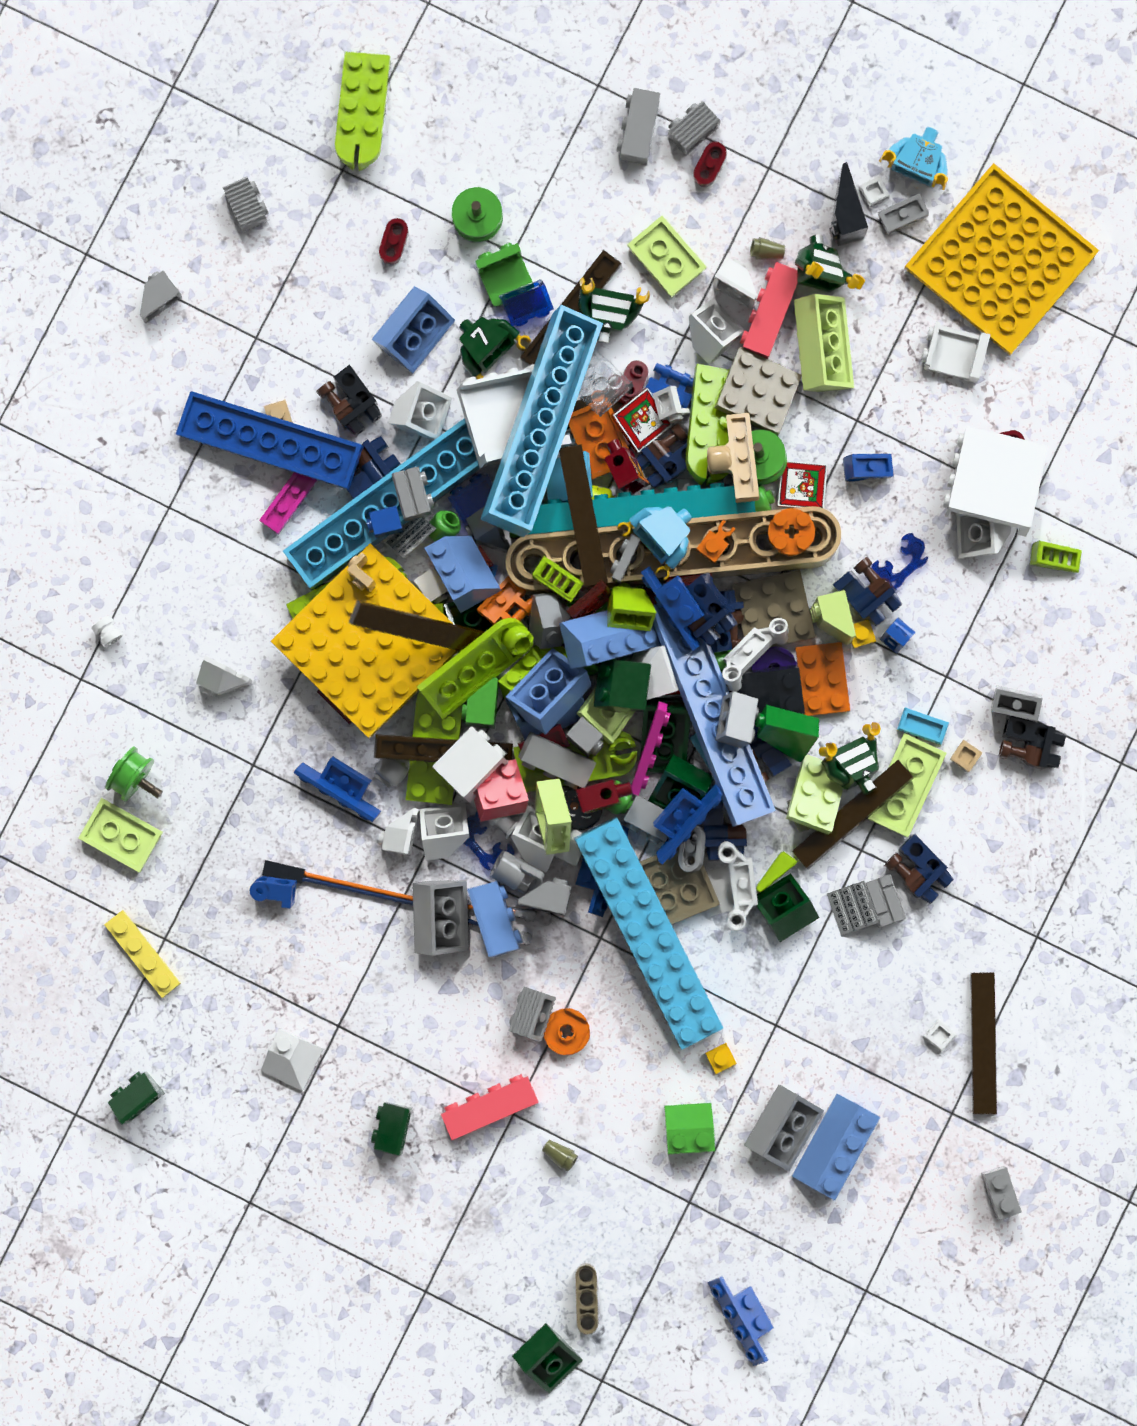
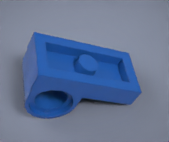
M850 454L843 457L846 482L862 481L869 478L894 477L892 454Z
M898 617L879 640L897 654L916 632Z

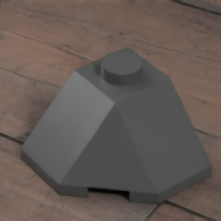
M485 506L466 518L468 525L464 527L468 536L475 538L479 544L504 553L508 552L510 545L505 538L503 529L480 520Z
M554 592L536 594L532 597L529 632L533 635V642L540 649L562 646L564 640L559 623L572 620L566 611L569 607Z

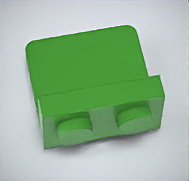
M512 243L504 244L499 248V251L492 254L491 252H485L478 256V260H475L477 271L494 307L504 305L535 290L518 243L513 245Z

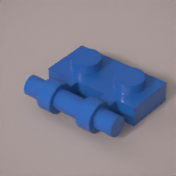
M656 363L653 371L661 374L659 380L650 377L645 389L648 388L653 395V393L671 386L666 384L668 378L678 381L680 385L676 389L681 408H688L692 394L685 392L687 386L693 388L694 378H691V375L686 372L682 374L673 370L672 366L667 364L664 366Z

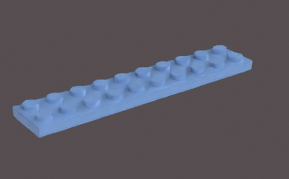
M658 604L653 605L656 610L653 622L661 646H665L678 689L715 783L721 789L722 800L732 826L743 824L776 811L750 744L738 748L715 741L723 696L729 694L711 645L709 646L699 637L697 639L701 645L692 651L690 647H686L681 640L682 634L678 628H674L669 622V614L665 608H661Z

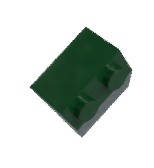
M655 697L647 700L646 710L643 713L640 756L658 702L668 704L667 712L670 713L667 726L661 727L660 733L663 734L660 747L654 748L653 754L656 755L653 768L648 767L647 772L663 773L673 754L687 761L691 719L682 699Z

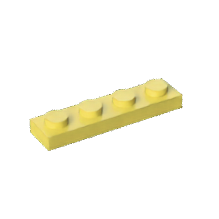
M124 910L104 924L161 998H164L181 984Z

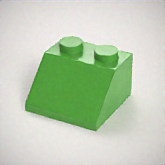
M492 678L468 698L467 705L463 704L462 718L466 721L467 726L495 729L499 690L498 678Z
M711 1103L664 1105L668 1154L715 1151Z

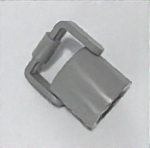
M503 850L496 859L489 877L526 895L543 884L544 873ZM525 874L535 878L529 886L521 882Z

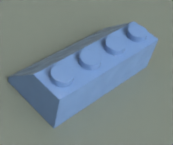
M607 610L559 623L570 669L589 666L660 646L654 625H652L651 631L608 627Z
M837 1093L792 1176L829 1198L836 1200L880 1117Z

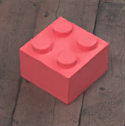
M516 759L509 760L506 765L500 764L473 792L476 796L474 802L480 822L525 813L529 801Z

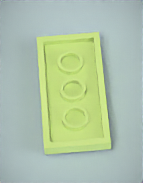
M904 733L889 767L899 760L914 779L873 813L868 820L908 838L947 753Z

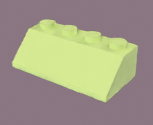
M812 294L795 299L794 306L803 390L823 392L854 388L845 298Z

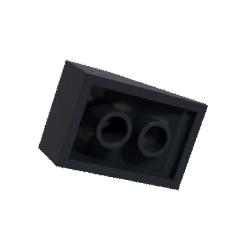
M847 162L842 164L839 174L832 222L829 228L832 241L836 240L838 246L864 239L868 229Z
M788 665L746 671L742 675V687L736 692L757 698L759 713H762L766 705L805 714L798 666Z

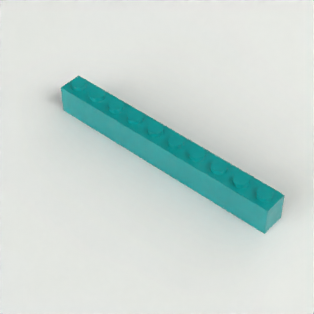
M724 483L710 484V488L701 489V485L687 486L686 491H678L677 487L664 488V493L656 494L654 490L640 491L641 495L631 496V492L617 493L615 498H608V494L594 495V500H592L597 528L618 526L621 522L628 523L632 516L642 509L650 507L664 509L669 506L676 514L680 510L686 509L690 513L691 518L756 512L755 501L736 503L734 483L733 486L724 487ZM561 499L547 500L548 504L540 505L532 531L527 535L574 530L569 502L562 503Z

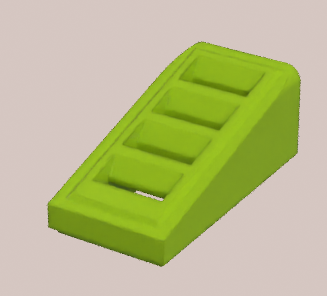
M1039 540L1032 544L1030 565L1079 573L1082 550ZM1050 551H1053L1052 561H1049ZM1060 552H1062L1061 563H1058ZM1072 554L1071 565L1069 566L1067 565L1068 555Z
M545 556L531 575L533 579L570 603L584 584ZM546 566H549L550 570L543 578L541 574ZM555 571L559 574L553 583H550L549 579ZM564 576L567 579L559 589L556 586ZM572 581L575 584L570 592L566 594L564 591Z
M784 851L780 852L757 884L756 891L759 893L765 890L795 866L798 861Z

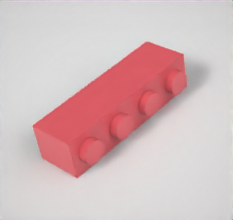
M778 262L775 263L774 268L769 267L765 277L768 284L766 289L761 288L756 300L760 302L757 310H752L748 320L752 325L749 332L744 330L740 340L743 348L764 358H769L798 284V270Z
M522 1074L510 1078V1084L501 1087L499 1083L487 1088L489 1093L481 1097L479 1093L465 1098L467 1103L458 1106L457 1102L444 1107L445 1112L441 1113L451 1140L539 1103L529 1077L523 1078Z

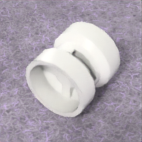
M110 615L102 618L91 627L95 635H100V642L104 648L114 644L123 636L121 630L113 626L114 620Z

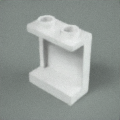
M936 321L934 327H929L926 340H929L930 344L928 349L924 348L921 358V362L925 363L923 370L977 383L980 378L990 334L981 332L978 335L940 325L941 322Z
M472 726L432 766L469 803L476 797L473 792L502 763L504 765L508 763L504 758L507 753L497 744L493 747L488 742L491 738L482 729L477 732Z

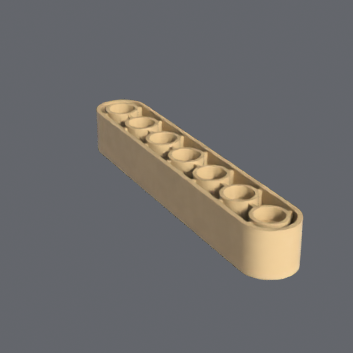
M816 506L795 508L809 514L814 523L815 530L821 535V543L817 546H809L800 555L786 556L779 553L775 548L769 551L760 550L755 542L758 535L768 534V527L774 515L784 509L692 518L686 523L690 528V532L687 535L689 544L686 555L674 569L671 568L669 577L709 572L712 573V578L817 568L826 564L834 556L841 541V527L836 517L824 508ZM722 520H725L726 523L722 526L724 532H729L732 527L736 529L731 536L724 539L729 544V551L720 556L714 564L696 551V548L710 530L716 534L719 524ZM618 526L598 528L608 583H605L607 589L619 585V583L612 581L613 574L610 573L614 561L617 560L616 554L621 549L624 540H630L632 535L638 537L633 532L635 527L632 528V534L629 537L622 536L628 531V526H623L619 530L617 529ZM789 526V529L785 530V534H789V538H794V535L798 534V530H795L794 526ZM574 530L530 534L520 537L510 546L505 560L507 576L515 585L526 590L525 595L533 596L553 592L533 579L532 574L524 569L525 561L533 556L539 557L541 560L544 556L584 583L582 570L575 569L570 563L571 556L578 552ZM640 540V544L635 552L637 558L629 565L621 583H628L630 586L645 585L642 580L643 575L641 571L649 566L660 583H665L663 579L667 576V571L660 569L656 574V570L661 566H665L666 562L661 564ZM546 566L541 576L543 578L550 570L549 566ZM555 571L549 582L553 583L559 573ZM563 576L556 587L560 589L567 578ZM571 581L564 592L569 593L575 583ZM583 584L579 592L589 591L594 586L585 587Z

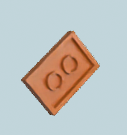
M608 398L572 412L568 424L576 445L581 444L582 450L589 453L591 480L610 473V469L605 461V457L610 454L606 447L607 443L618 439L622 447L628 448L620 426L613 416L614 412Z
M842 642L795 647L797 666L800 670L804 715L816 716L850 712Z

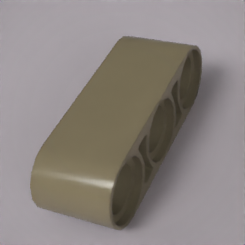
M583 1263L577 1267L575 1274L577 1327L583 1334H592L598 1328L597 1272L590 1263ZM584 1268H588L593 1272V1277L588 1281L582 1280L579 1276L580 1271ZM585 1292H589L593 1295L594 1300L591 1304L586 1305L580 1301V1296ZM586 1316L594 1320L593 1327L589 1329L581 1325L582 1318Z

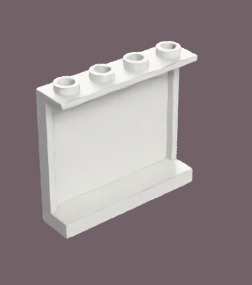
M535 364L529 365L525 370L518 371V368L509 369L504 372L505 374L501 375L490 373L483 376L482 379L476 380L475 377L464 379L462 384L456 389L480 468L500 464ZM569 434L564 435L560 448L568 447L571 444Z
M966 426L964 434L959 433L956 444L957 447H960L959 454L955 453L952 467L956 468L954 474L950 473L947 487H951L950 494L945 495L943 507L946 508L945 517H948L950 511L1018 528L1017 535L1026 537L1032 524L1048 446Z

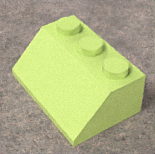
M845 590L818 596L810 609L812 623H817V627L843 644H851L856 637Z

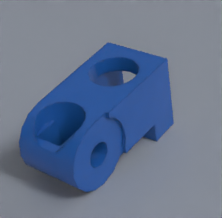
M261 876L251 885L250 895L257 901H264L266 899L282 901V908L291 909L295 903L297 880Z

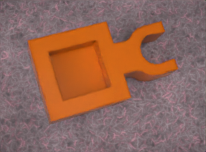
M722 520L719 524L716 534L710 530L696 548V551L714 564L729 545L724 539L731 536L736 529L732 527L729 532H724L722 526L726 523L725 520Z

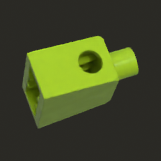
M621 583L613 587L607 605V626L651 631L656 610L646 591L639 588H631L628 583Z

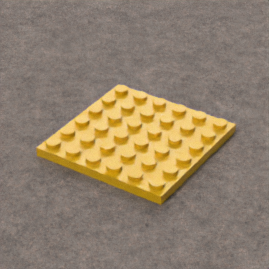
M993 163L904 268L979 331L990 334L989 339L1008 355H1011L1100 250Z
M371 543L361 552L368 559L361 570L371 577L376 584V587L371 592L365 588L362 591L352 583L354 579L349 575L347 565L271 640V643L369 739L419 691L417 688L419 684L446 664L458 652L457 650L353 626L348 622L355 604L359 600L452 623Z

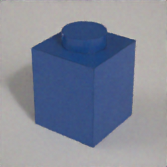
M397 506L369 512L370 519L366 520L369 533L374 532L376 538L403 532Z

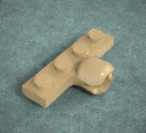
M749 413L726 415L729 442L726 445L712 446L707 449L708 470L712 475L723 473L732 475L736 503L759 501Z

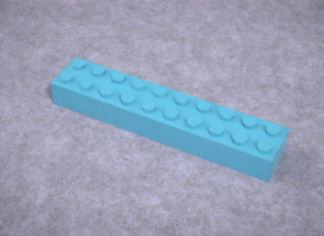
M560 305L552 313L480 520L520 537H524L532 531L603 323L563 305Z
M465 418L283 550L311 591L343 570L355 555L358 556L370 543L376 546L388 537L376 538L374 532L369 533L366 521L370 519L369 512L397 506L401 525L403 526L408 522L404 521L392 478L393 473L414 467H419L420 472L425 471L428 485L424 486L426 495L431 494L434 503L481 469Z
M614 817L576 836L574 840L681 1050L724 1029L618 818Z

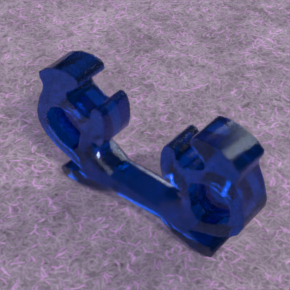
M908 533L901 538V542H908L906 548L901 546L900 552L904 556L911 555L912 560L900 572L893 573V565L888 560L884 562V567H879L878 560L871 566L881 578H886L891 583L895 582L894 586L896 589L904 583L909 575L916 569L924 566L928 561V556L921 559L925 550V543L915 537L913 533Z
M476 812L475 815L467 818L469 838L463 844L471 849L485 869L491 870L488 863L494 865L503 849H500L501 842H498L492 847L493 853L490 855L475 841V834L482 835L488 829L486 826L481 827L478 812ZM508 843L507 850L504 851L514 856V848Z

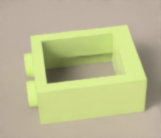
M560 779L536 782L535 814L546 855L569 852L571 818Z

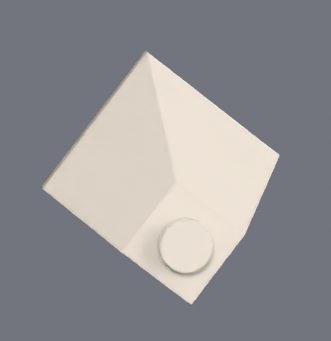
M727 259L716 273L713 287L752 310L755 306L757 295L749 272L739 260L734 259L732 261Z
M714 299L689 316L692 347L708 364L721 356L744 333V329Z
M416 381L394 402L388 423L404 431L435 440L441 434L452 397L420 381Z
M956 513L958 558L997 554L1009 537L1011 526Z
M665 646L653 647L633 653L631 662L651 664L647 700L679 690Z
M466 803L419 809L422 843L426 861L449 858L469 838Z
M528 806L511 838L525 862L547 873L555 858V854L546 855L535 809Z
M279 1028L267 1052L261 1071L303 1091L323 1048Z

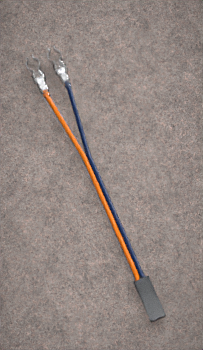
M265 860L262 875L297 880L296 883L300 884L303 882L314 883L413 906V896L306 872V869ZM467 904L468 909L474 910L472 905ZM512 908L515 917L522 918L527 922H535V920H538L536 915L542 914H537V911L534 909ZM468 918L469 924L479 927L477 921ZM525 931L520 932L523 943L520 944L530 945V943H533L531 942L532 934Z

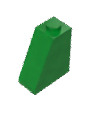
M766 705L762 713H758L755 720V726L758 727L757 737L798 762L803 761L819 738V718Z

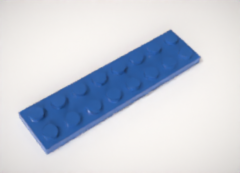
M193 391L189 393L176 431L177 436L347 490L350 488L364 447L356 442Z

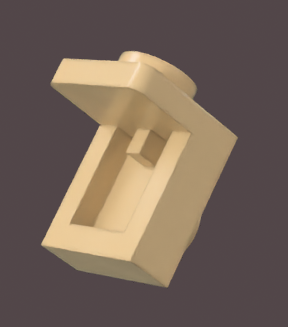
M363 553L359 556L355 555L349 561L347 569L349 575L354 579L352 583L362 591L365 588L371 592L376 587V584L371 577L361 570L368 559Z

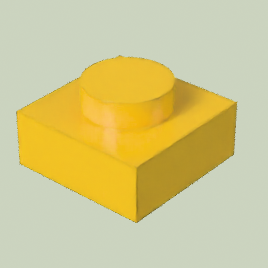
M868 619L853 624L856 637L851 642L853 649L876 642L871 623Z
M726 1042L705 1053L715 1074L737 1064Z

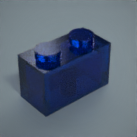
M542 279L499 295L505 315L511 326H523L528 323L529 319L545 317L550 313L549 311L554 310Z
M481 473L477 474L469 480L470 484L464 488L458 486L450 492L451 496L448 497V501L463 524L467 522L466 518L486 505L493 485L487 473L483 476Z

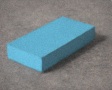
M904 708L897 730L942 745L949 722Z

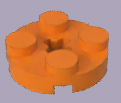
M795 508L784 509L776 513L768 527L769 542L779 553L786 556L800 555L809 548L815 537V526L809 514ZM789 526H794V529L798 530V534H795L794 538H789V534H785V530H788Z
M571 1008L559 1009L550 1015L549 1022L545 1028L546 1031L544 1032V1039L548 1047L561 1055H571L581 1051L586 1046L590 1037V1028L585 1016ZM567 1025H570L573 1036L563 1038V1032L560 1031V1028H566Z

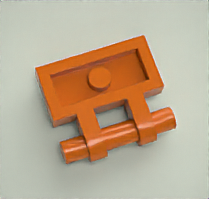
M507 576L499 585L501 591L488 597L477 608V612L492 625L505 618H515L521 621L526 615L529 616L531 614L532 596L525 602L522 597L526 594V590L515 585ZM516 605L519 610L511 617L508 612Z

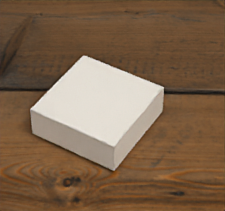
M880 176L858 187L868 207L890 197Z
M937 1019L923 1037L942 1052L957 1034L940 1019Z

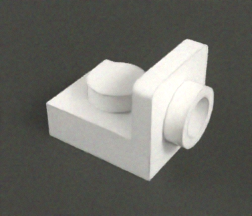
M669 386L653 393L659 420H669L670 423L682 421L683 416L690 414L689 408H681L676 386Z

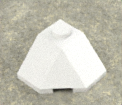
M205 656L196 684L201 687L199 691L212 697L214 693L220 696L250 685L252 679L243 674H238L232 668Z
M413 808L386 826L385 831H381L379 837V845H382L381 850L407 856L411 855L419 809Z

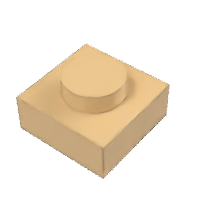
M286 399L264 406L266 415L292 422Z
M963 739L950 760L967 772H970L983 752Z

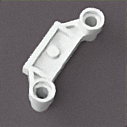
M776 618L770 622L768 628L756 629L754 627L724 657L727 667L723 670L722 675L730 691L736 692L741 689L742 675L773 644L782 645L788 641L789 628L786 620Z
M725 841L718 848V856L722 862L729 863L734 906L727 916V923L730 929L739 931L745 927V917L753 905H758L753 863L751 857L746 858L732 843ZM726 848L731 849L728 853L723 852ZM734 916H739L737 920L732 919Z

